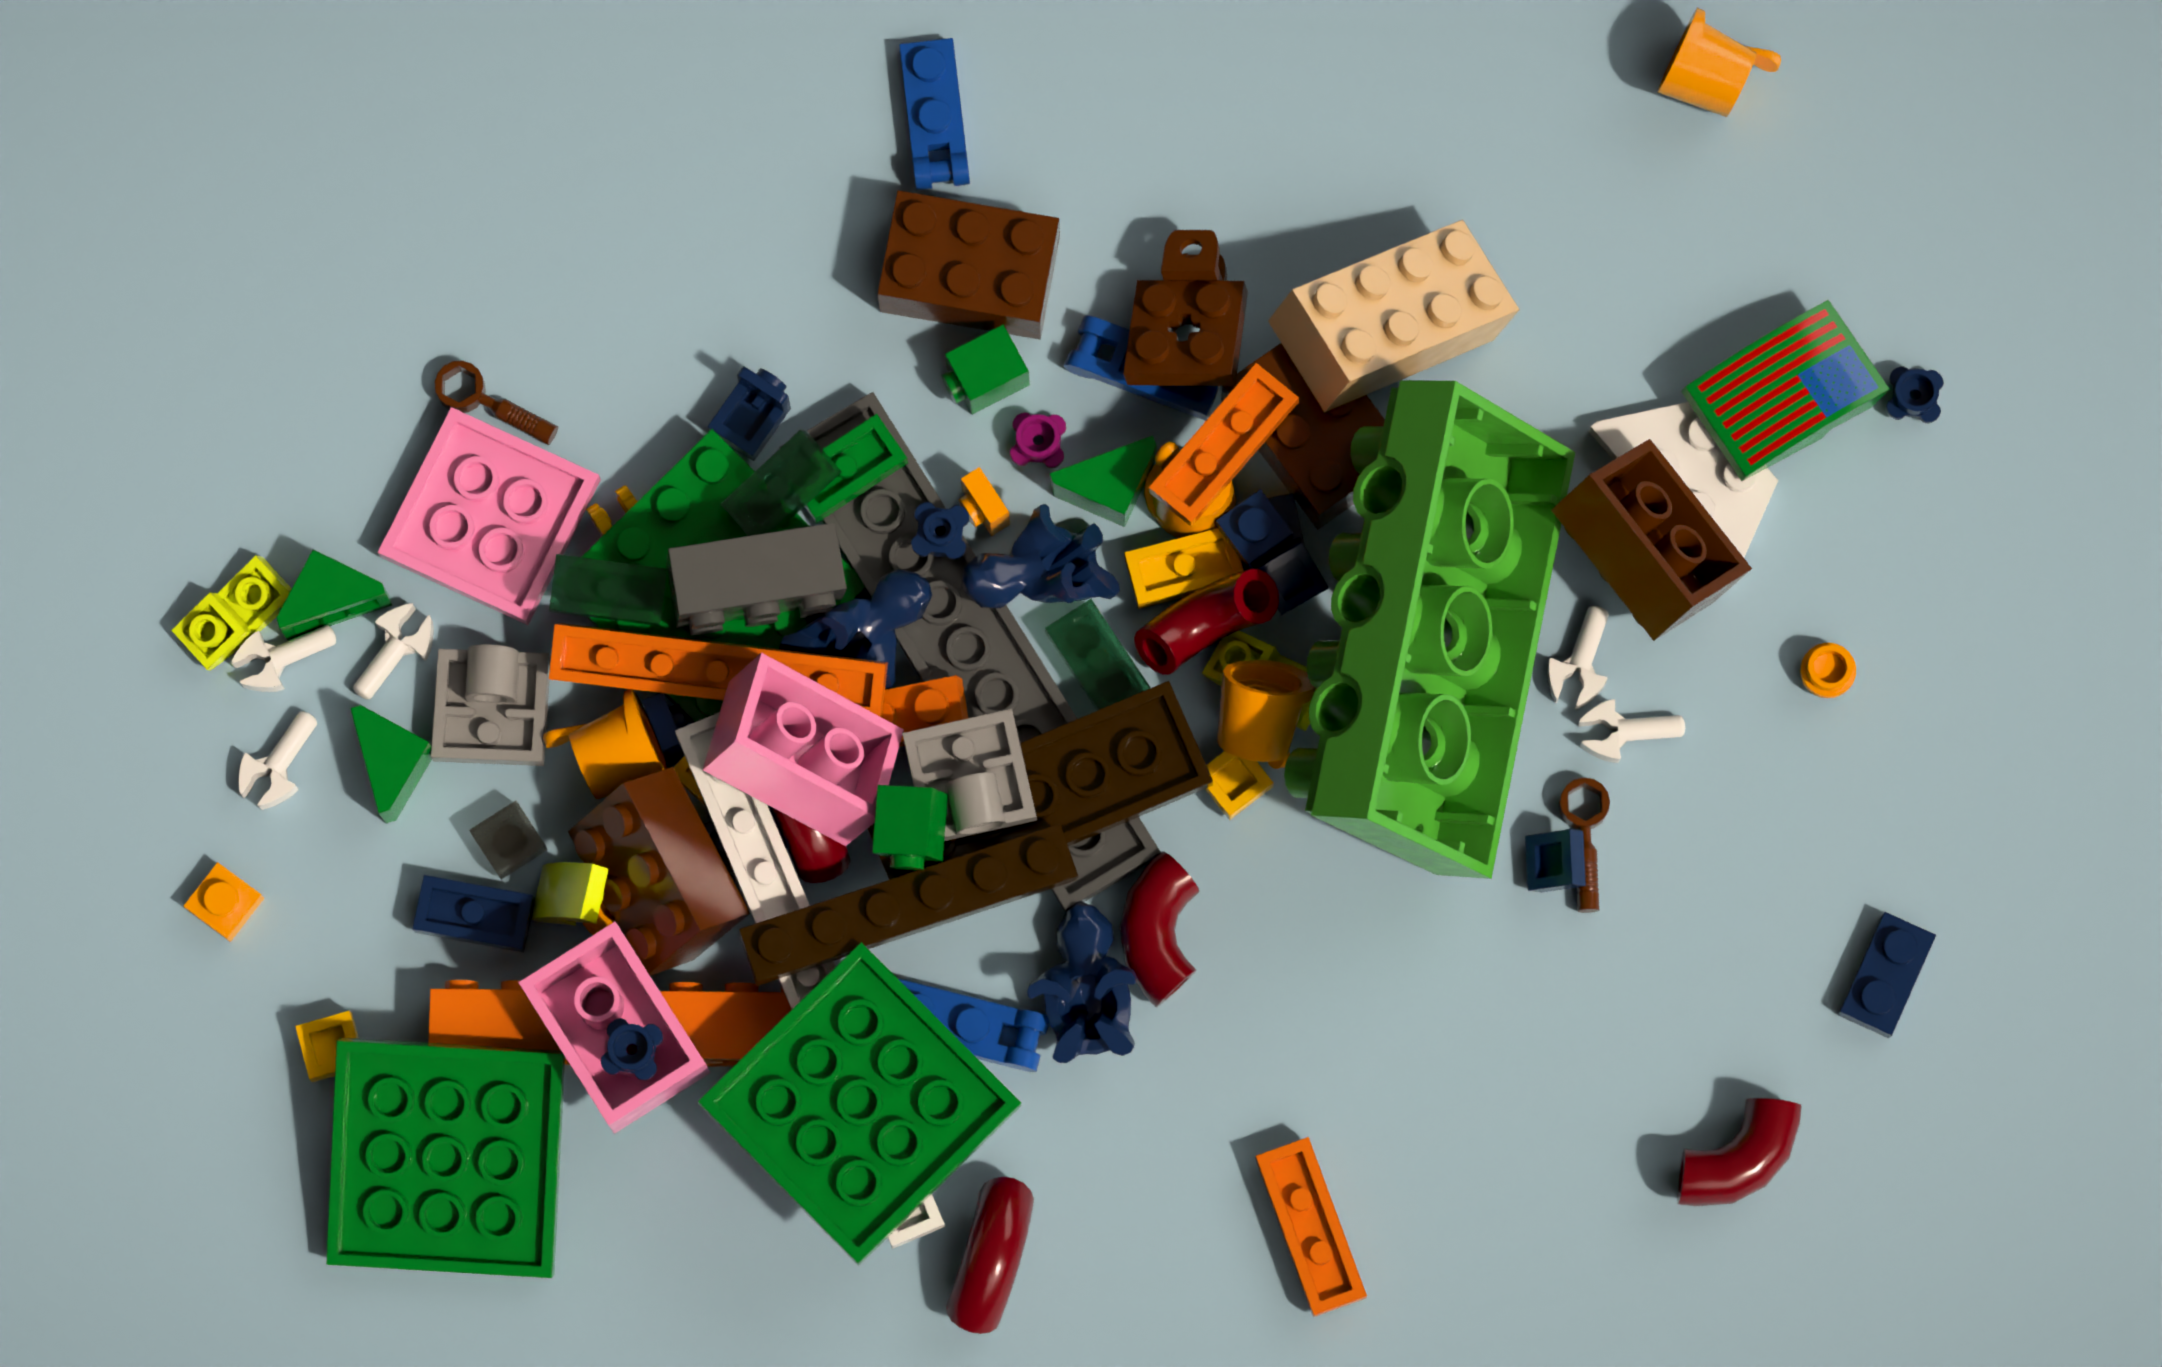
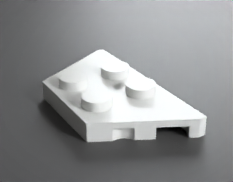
M1688 402L1597 421L1590 427L1589 433L1612 460L1651 439L1741 555L1745 557L1778 483V479L1768 468L1741 481Z

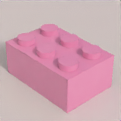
M760 653L728 683L703 771L847 846L875 823L878 785H889L904 729L773 658Z
M616 922L608 925L518 982L614 1134L710 1074L706 1063ZM622 1018L628 1024H636L641 1027L654 1024L660 1028L663 1034V1042L656 1047L654 1062L657 1065V1072L652 1078L639 1080L635 1074L622 1071L616 1075H610L602 1068L601 1057L608 1051L609 1035L607 1034V1027L613 1020ZM630 1044L626 1049L627 1053L630 1055L635 1054L637 1046Z

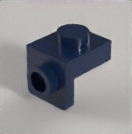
M743 366L737 374L738 384L707 427L708 431L713 429L729 446L755 461L791 410L789 396L784 392L787 386L779 378L765 369L760 368L757 373H754Z

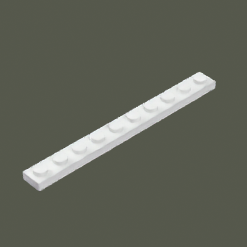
M719 713L675 730V733L756 924L810 905L768 805L703 771L719 717ZM834 961L779 979L791 1010L836 967ZM932 1194L888 1237L892 1249L945 1227Z

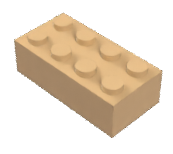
M1462 219L1292 289L1268 322L1324 412H1327L1494 341L1520 309Z

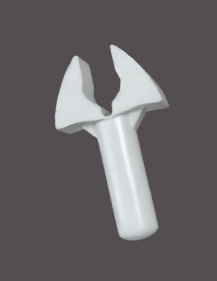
M413 603L396 607L381 615L375 621L377 627L385 631L386 643L353 685L355 693L361 698L371 699L403 656L416 653L423 660H427L432 648L434 626L430 615L421 624L416 634L405 636L402 639V625L416 610Z
M1600 606L1588 607L1571 657L1563 662L1553 658L1549 659L1547 679L1549 690L1555 703L1558 701L1563 681L1572 677L1574 672H1579V681L1583 686L1575 710L1582 708L1592 701L1605 686L1608 678L1597 675L1593 669L1592 662L1609 616L1606 609Z
M324 625L274 646L264 643L263 636L257 631L246 639L237 650L231 664L234 668H238L248 664L253 659L264 660L267 663L263 671L258 675H252L240 680V684L242 687L254 691H282L285 688L279 678L285 666L335 645L336 635L329 625Z
M1615 699L1607 700L1587 712L1578 723V727L1603 724L1609 730L1616 731L1603 741L1585 740L1580 744V747L1587 753L1612 763H1619L1621 759L1620 748L1627 741L1682 737L1685 733V721L1681 715L1625 719L1615 712Z
M305 711L298 712L268 757L255 760L249 754H244L239 770V792L243 798H246L254 782L259 777L268 776L269 774L272 784L258 802L261 810L282 803L298 791V787L288 781L287 768L316 727L317 720L314 716Z

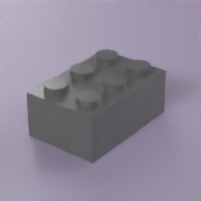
M836 522L668 549L666 568L676 628L689 627L690 635L692 636L722 631V624L725 621L744 619L746 627L775 623L778 621L777 615H780L781 612L799 610L800 618L818 617L825 614V612L831 611L832 607L836 604L841 603L847 589Z

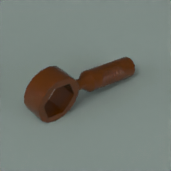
M452 361L444 365L437 373L435 392L441 404L448 410L452 407L463 413H468L482 404L492 410L495 418L512 425V427L547 445H550L558 431L557 425L507 399L496 400L486 395L485 381L479 369L472 363ZM459 372L475 378L476 393L461 402H457L445 395V381Z
M1585 777L1575 779L1566 785L1561 793L1558 807L1560 815L1566 824L1574 829L1583 831L1586 886L1577 887L1576 889L1577 911L1592 913L1600 911L1597 849L1591 842V829L1600 825L1609 811L1610 799L1608 791L1601 783L1595 779ZM1582 787L1600 796V813L1587 821L1569 812L1568 795Z

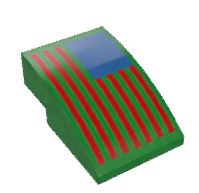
M1827 300L1727 358L1685 386L1681 392L1740 480L1744 481L1817 442L1831 429L1872 408L1890 389L1831 302Z

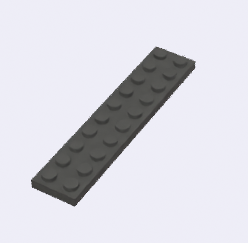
M874 392L869 393L779 447L782 457L790 470H792L875 414H878L907 456L908 464L822 521L824 524L836 522L840 550L849 565L856 572L870 599L880 578L898 569L915 572L926 578L929 582L932 598L922 618L902 628L895 629L896 640L922 682L954 675L962 678L968 718L1012 709L1020 743L1077 719L1007 605L1001 609L981 608L962 589L964 568L976 557L964 536L962 540L966 544V551L963 556L955 560H951L947 556L936 557L930 554L921 557L913 551L911 541L918 531V521L915 519L916 508L926 502L932 503L935 508H946ZM942 526L935 529V533L939 536L944 535L946 532ZM1137 817L1069 846L1068 848L1078 873V879L1051 890L1066 912V910L1079 901L1085 902L1147 865L1161 851L1141 819Z

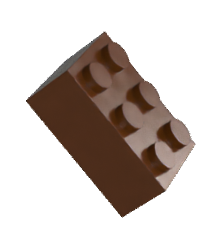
M898 190L877 294L880 312L991 331L1004 324L1010 335L1041 340L1060 240L1059 218Z
M1280 343L1238 372L1236 385L1257 363L1299 397V403L1258 451L1289 493L1294 494L1295 501L1318 530L1354 505L1353 491L1360 475L1355 470L1351 459V443L1354 434L1359 428L1364 426H1384L1385 419L1367 395L1324 412L1284 346ZM1236 385L1222 386V402Z
M1651 439L1589 474L1551 510L1562 523L1568 535L1576 541L1598 569L1601 577L1609 583L1630 610L1636 622L1645 629L1653 641L1714 603L1752 569Z
M674 767L622 783L568 831L575 845L576 852L584 863H592L609 869L602 902L609 910L614 922L617 923L650 976L695 960L750 914Z

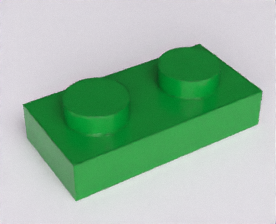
M875 414L785 473V477L817 524L908 464V458L878 414Z

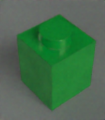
M1004 324L945 354L948 372L941 375L945 387L955 404L963 400L965 401L972 415L1030 385L1029 370Z
M878 785L872 853L890 858V867L896 869L924 870V860L943 861L948 794L930 787Z

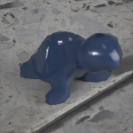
M1042 504L1034 509L1027 527L1014 542L1010 555L981 553L974 557L964 568L961 586L967 596L981 608L997 609L1004 607L1020 593L1033 601L1073 603L1074 601L1096 597L1112 599L1120 592L1119 583L1114 575L1100 567L1097 563L1096 550L1103 543V534L1100 528L1093 523L1078 533H1071L1064 528L1055 526L1050 518L1049 506L1046 504Z
M898 569L887 573L880 578L871 600L854 599L834 606L831 611L825 612V614L810 622L796 633L784 636L779 648L782 650L888 662L885 690L891 689L895 683V629L902 628L922 618L932 598L930 584L926 578L915 572Z
M1079 901L1066 910L1055 934L1058 951L1065 961L1050 968L1032 981L1027 990L1030 999L1044 994L1045 1011L1057 1039L1052 1058L1059 1063H1068L1078 1055H1097L1107 1051L1123 1056L1131 1053L1135 1045L1129 1032L1131 996L1128 984H1135L1137 980L1134 970L1120 964L1115 958L1106 956L1114 940L1112 924L1095 906Z

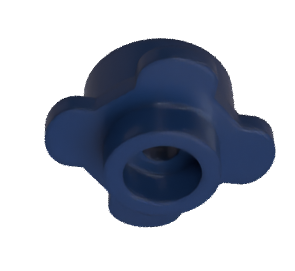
M1904 366L1895 368L1889 376V382L1893 386L1892 399L1886 405L1889 416L1895 420H1901L1908 416L1920 418L1924 423L1936 421L1941 413L1937 399L1939 397V390L1944 384L1942 376L1935 370H1908ZM1913 390L1918 391L1920 398L1912 399L1910 392Z
M929 502L919 505L915 510L918 531L911 541L913 551L921 557L930 554L936 557L947 556L949 559L955 560L963 556L966 551V544L962 540L963 527L969 522V514L966 509L959 505H955L950 509L935 508ZM939 526L944 527L946 530L942 536L935 533V529Z
M622 1018L613 1020L607 1027V1034L609 1035L608 1051L601 1057L602 1068L610 1075H616L622 1071L635 1074L639 1080L652 1078L657 1072V1065L654 1062L656 1047L663 1042V1034L660 1028L654 1024H648L645 1027L628 1024ZM630 1044L637 1046V1052L633 1055L628 1054L626 1050Z

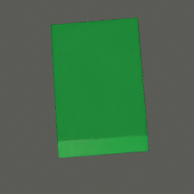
M1153 435L1049 473L1050 488L1054 497L1125 527L1145 485L1146 478L1155 463L1157 445Z
M312 550L276 619L280 630L286 639L290 640L324 625L332 626L392 606L388 592L381 582Z
M362 705L352 707L350 709L378 813L385 823L396 821L432 760V746L423 738Z

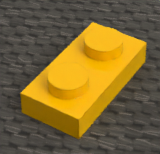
M1218 528L1124 552L1138 609L1184 598L1220 578L1244 571L1241 559Z

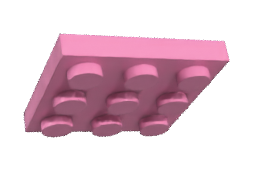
M451 407L378 550V554L389 562L529 625L601 481L600 476Z

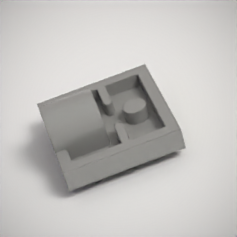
M491 644L473 645L468 650L438 649L431 750L432 760L434 762L544 766L545 744L543 734L546 733L551 661L549 653L518 652L511 647Z
M1012 709L902 733L914 787H930L948 794L944 841L1037 821Z

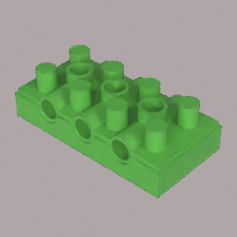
M1400 380L1398 388H1391L1384 426H1364L1359 428L1354 434L1351 443V459L1355 470L1360 475L1354 487L1353 503L1357 513L1364 518L1362 533L1343 532L1338 534L1332 541L1329 550L1330 570L1333 577L1338 581L1331 597V611L1334 620L1342 627L1340 640H1319L1314 643L1309 651L1307 674L1311 684L1317 689L1309 705V721L1312 729L1320 736L1318 749L1297 748L1291 752L1285 765L1284 778L1289 793L1296 798H1307L1305 811L1319 820L1435 875L1492 879L1562 524L1551 510L1567 496L1576 452L1457 381Z

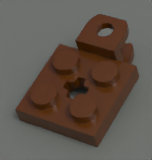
M1174 230L1167 238L1161 266V274L1164 280H1137L1123 373L1127 385L1235 386L1248 296L1245 281H1227V267L1224 258L1220 255L1219 243L1214 231ZM1196 244L1202 247L1198 255L1182 254V251L1188 245ZM1184 325H1193L1195 328H1200L1199 332L1190 333L1186 341H1179L1177 333H1175L1178 328Z

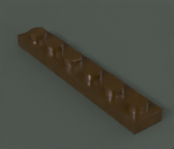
M1057 824L926 867L924 870H917L739 929V936L756 986L847 957L861 942L868 949L1076 881L1078 873L1061 825Z

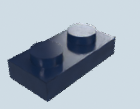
M424 875L412 929L415 933L524 953L535 897L531 894Z
M1884 912L1838 1016L1890 1038L1936 934Z

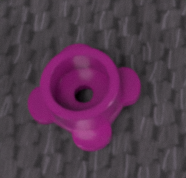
M1026 412L1020 413L1014 418L1012 427L1016 432V444L1010 450L1012 461L1018 466H1026L1030 462L1044 463L1048 468L1058 467L1064 460V452L1060 448L1061 436L1066 432L1064 419L1055 414L1048 417L1041 414L1030 415ZM1035 436H1041L1044 439L1041 445L1034 444L1033 438Z

